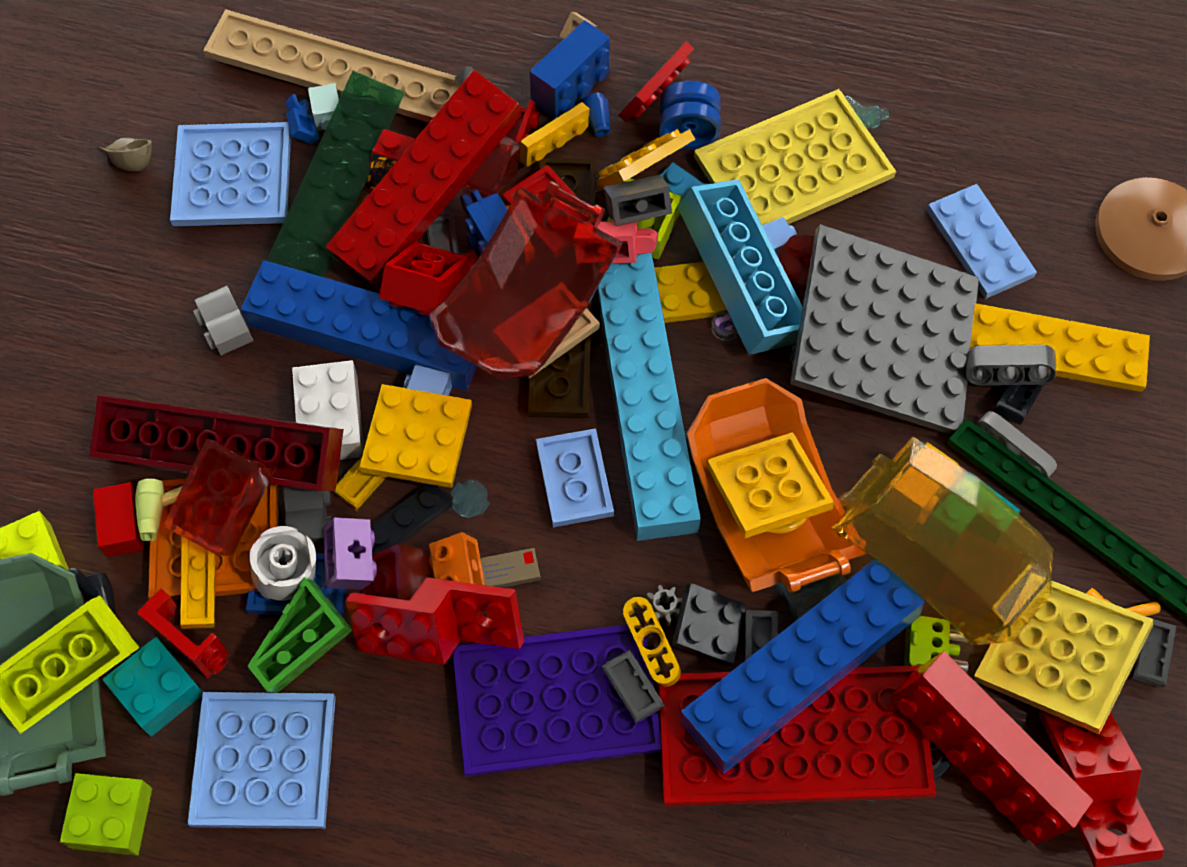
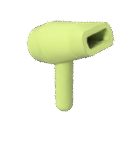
M152 478L140 480L137 484L135 495L137 526L140 539L142 541H155L160 527L163 507L201 492L203 484L200 481H193L165 493L162 481Z

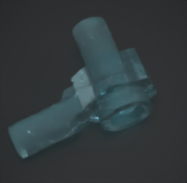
M845 96L867 129L879 127L881 120L889 118L888 109H879L878 105L862 106L851 96Z

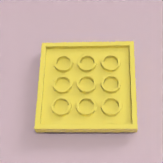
M1029 572L974 675L975 682L1100 734L1153 627V619Z

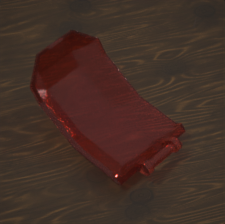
M551 181L547 186L543 199L522 187L516 190L511 205L483 254L446 300L430 313L429 318L438 344L500 381L534 375L547 362L583 314L623 244L622 241L598 229L605 209L597 204L592 206L562 190L561 185L554 181ZM558 200L588 217L587 222L585 223L555 207V201Z

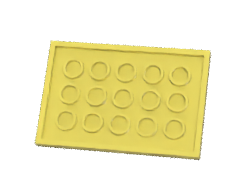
M840 89L694 150V158L711 184L732 180L740 181L761 225L782 217L785 218L788 224H791L894 178L896 170Z

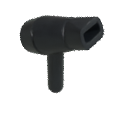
M70 568L68 571L75 574L79 589L83 592L85 603L101 596L117 617L114 592L107 574L93 573L85 576L78 568Z

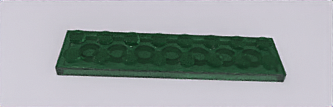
M352 70L267 261L325 278L334 258L326 248V245L352 216L371 171L369 165L372 151L383 129L390 130L405 92Z

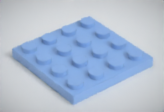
M288 122L178 125L170 215L172 226L287 223L291 133Z
M203 692L188 825L190 827L325 829L335 695L325 693Z

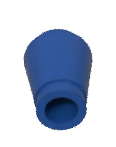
M602 93L590 94L583 99V103L590 108L588 122L595 136H606L611 132L608 99Z

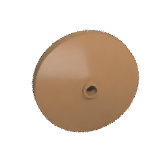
M1136 178L1123 182L1113 188L1100 205L1095 220L1098 242L1109 259L1124 271L1143 279L1166 281L1187 275V190L1173 182L1158 178Z

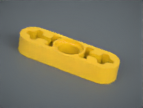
M633 597L624 605L623 614L653 680L660 686H672L680 678V666L649 601L643 597ZM634 607L647 608L643 612V616L648 626L642 628L636 616L631 617L635 613ZM649 633H656L661 638L660 645L654 650H648L643 646V639ZM663 654L662 658L666 665L674 667L670 670V677L665 678L662 674L657 676L661 668L654 657Z

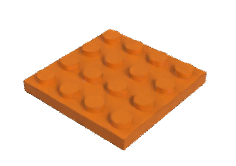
M222 476L162 480L165 493L193 481H200L203 484V489L197 494L163 507L157 539L150 541L148 598L151 599L161 588L173 600H181L182 504L215 503V596L245 594L249 591L260 592L255 587L251 578L250 550L262 533L270 528L278 527V485Z

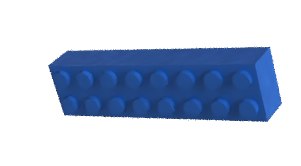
M263 260L241 307V312L249 327L411 375L415 365L450 373L452 387L468 391L487 343L486 327L483 323L441 311L436 315H422L414 308L390 305L389 301L379 298V293Z
M878 556L681 711L682 727L724 775L919 618L925 601L881 556Z

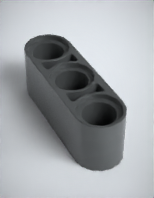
M1048 345L976 346L967 352L966 378L974 385H1044L1052 382L1056 377V353Z

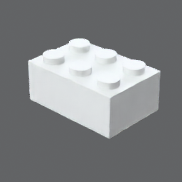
M353 360L293 367L296 422L344 429L340 460L361 458L364 452L358 377Z

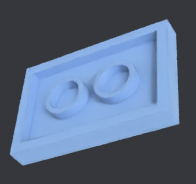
M596 428L536 439L553 527L614 516Z

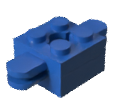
M475 189L470 192L471 199L467 194L460 196L462 207L467 214V219L464 220L469 234L466 235V239L470 248L474 251L477 250L481 256L479 261L484 272H490L495 281L504 277L510 289L517 286L516 278L521 284L527 282L528 278L524 269L526 267L524 236L498 193L483 199L478 190Z

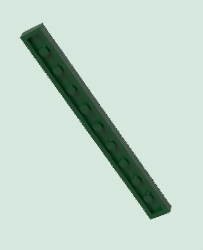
M966 419L950 437L947 445L1187 621V579L970 420Z

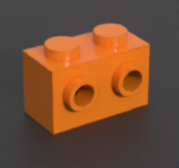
M461 532L429 544L431 553L429 563L434 571L435 579L485 585L477 539Z

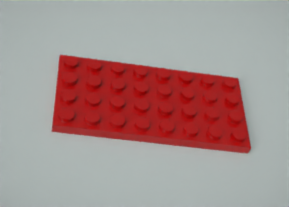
M920 665L855 668L724 775L682 727L681 711L730 672L680 674L679 680L674 685L668 687L659 685V696L664 704V708L660 710L664 807L934 798L936 789L929 739L923 735L922 730L908 716L900 712L898 706L890 699L910 673L918 669ZM662 674L665 678L671 676L670 674Z

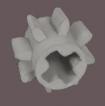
M659 585L658 592L655 595L648 593L646 599L652 603L651 606L658 621L665 622L667 627H669L673 617L678 619L680 609L677 607H681L682 598H676L675 587L667 590ZM664 602L666 606H669V609L664 610V607L659 605V603Z

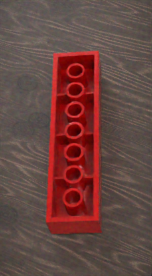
M473 70L326 245L329 252L377 290L382 284L385 264L421 238L522 116L519 103L477 71Z

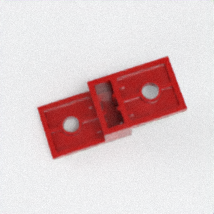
M426 578L410 601L351 593L345 600L358 652L445 665L460 641L520 649L524 643L515 589ZM482 612H486L490 618H487Z
M1039 709L1038 715L1062 762L1061 768L1093 799V802L1075 826L1093 866L1108 867L1162 859L1164 848L1136 798L1142 768L1112 713L1110 712L1100 734H1097L1090 730L1089 732H1083L1077 728L1080 726ZM1117 829L1123 832L1124 835L1117 836L1108 830Z

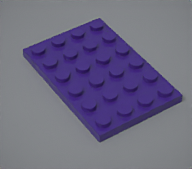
M628 624L524 637V643L520 649L480 643L458 645L453 651L465 777L662 752L658 712L635 724L601 669L602 665L630 650L653 686V679ZM645 636L643 639V646L644 648L648 649L647 639Z

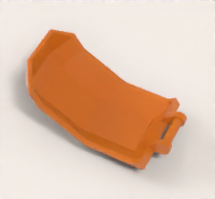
M767 378L707 397L686 435L691 456L717 528L750 591L755 592L783 583L788 592L793 593L799 591L803 585L835 574L843 576L850 573L851 567L848 560L869 553L867 541L859 536L831 488L806 421L802 399ZM793 432L833 499V509L806 518L799 528L788 533L775 534L763 532L744 538L707 469V460Z

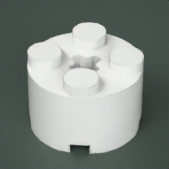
M289 526L273 527L260 535V538L253 544L250 550V570L252 581L261 595L267 599L290 600L293 599L299 590V585L304 577L314 581L316 551L309 537L304 536L297 529ZM279 562H285L286 565H280Z

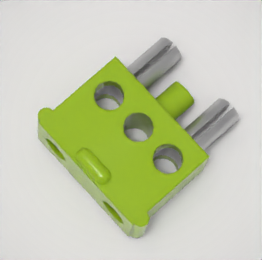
M920 616L906 627L904 666L920 665L921 667L943 651L948 655L959 656L960 645L950 644L949 640L967 643L969 632L950 629V620ZM953 659L965 672H967V661Z

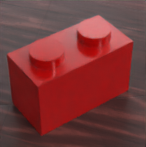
M128 482L93 489L98 547L106 557L143 551L144 542L140 539L137 526L136 489L132 483Z

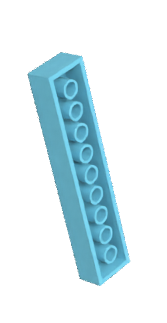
M652 253L638 254L636 263L593 264V278L637 541L698 533L701 519Z

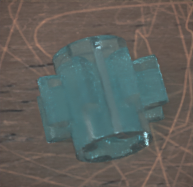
M469 479L468 482L464 480L462 484L458 482L450 493L454 497L452 500L453 509L466 518L476 517L478 513L483 515L490 504L486 500L488 497L487 488L474 479Z

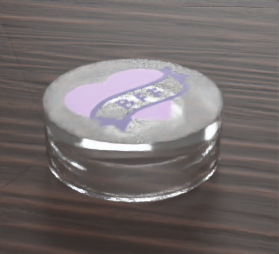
M727 310L720 311L714 315L711 331L716 338L729 341L738 336V331Z

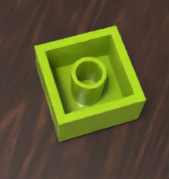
M75 773L60 842L75 850L138 856L152 787L140 779Z

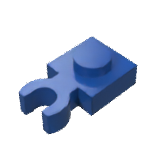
M291 95L286 99V106L289 110L286 116L291 136L312 145L319 140L314 117L307 113L309 109L306 99H303L298 103L296 95Z

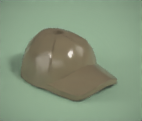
M120 138L106 148L97 147V149L108 154L109 159L117 168L135 172L145 169L150 162L152 141L148 139Z

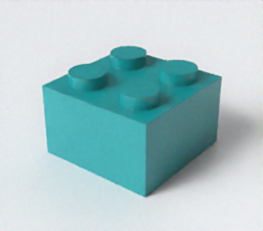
M157 637L102 679L140 727L151 737L203 695L200 688Z

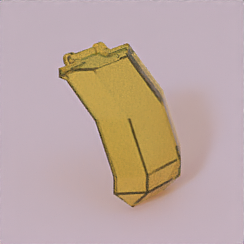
M912 437L893 459H889L879 453L872 460L873 465L849 492H844L838 498L841 505L847 511L833 525L832 529L839 537L847 539L897 574L945 617L969 644L981 645L1012 642L1052 595L1054 549L1040 532L980 479L915 437Z

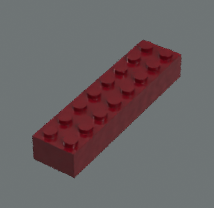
M98 395L89 457L316 491H335L344 429Z

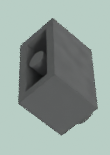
M661 175L604 187L607 213L615 226L672 214L669 186Z

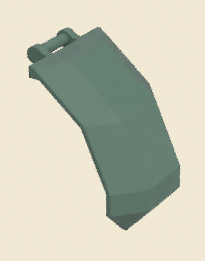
M32 553L0 559V665L83 606L82 595L75 574ZM99 678L21 734L0 708L1 796L13 794L14 790L54 781H58L60 784L72 781V763L106 756ZM56 766V768H51V769H46V770H42V771H37V772H32V773H28V774H23V775L15 776L16 774H21V773H25V772H30V771H35V770H39V769H44V768Z

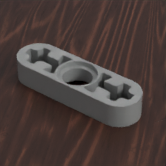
M989 411L977 422L979 428L1048 478L1057 469L1056 461L1047 452L997 413Z

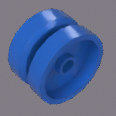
M682 81L665 88L660 95L659 135L669 134L676 129L680 133L690 129L695 140L680 149H698L715 142L719 138L721 131V96L717 89L700 81Z

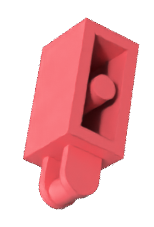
M612 221L579 223L574 236L577 265L636 263L638 254H648L655 250L658 234L650 228L638 229L637 221L615 226Z

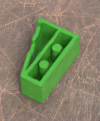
M306 577L300 583V588L290 604L287 603L282 611L283 615L274 629L270 630L248 664L249 669L267 692L279 693L353 631L315 581Z

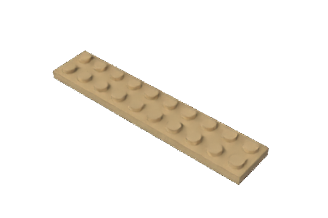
M226 9L203 49L206 58L311 88L336 83L339 97L428 123L459 88L455 81V75Z

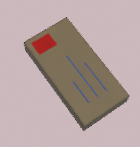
M535 548L480 558L486 586L504 588L541 580Z

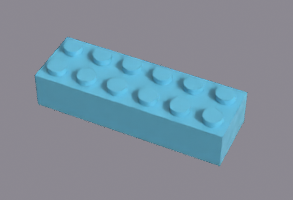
M732 180L691 187L678 205V209L748 354L751 355L797 344L803 306L740 181Z

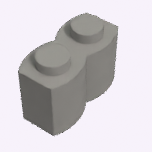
M228 286L195 299L198 309L193 310L199 325H206L209 330L204 333V336L211 350L217 347L220 355H223L254 341Z

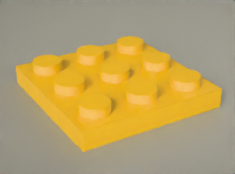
M676 129L669 134L667 133L648 142L643 148L621 158V161L599 171L600 178L596 179L597 192L604 190L606 186L628 180L694 141L695 138L689 129L680 133Z
M382 384L359 466L361 472L452 488L472 408V400Z
M793 432L707 460V469L744 538L833 509V499Z

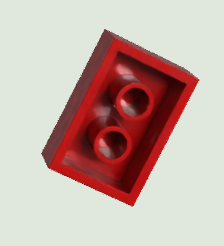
M415 241L385 264L379 298L389 301V304L395 307L407 306L417 309V312L422 315H436L464 290L470 257Z

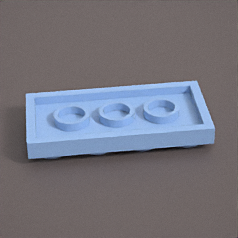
M977 184L928 204L926 211L967 273L978 277V289L984 299L1035 277L1037 271Z

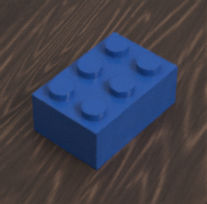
M584 20L530 70L531 101H535V108L551 120H554L572 109L581 98L584 99L588 96L591 89L599 81H604L610 72V37Z

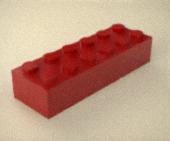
M945 651L910 673L890 697L898 706L900 712L908 716L922 730L923 735L931 740L946 755L947 759L970 779L973 786L981 790L995 804L997 810L1006 815L1020 830L1021 834L1034 845L1073 829L1093 802V799Z

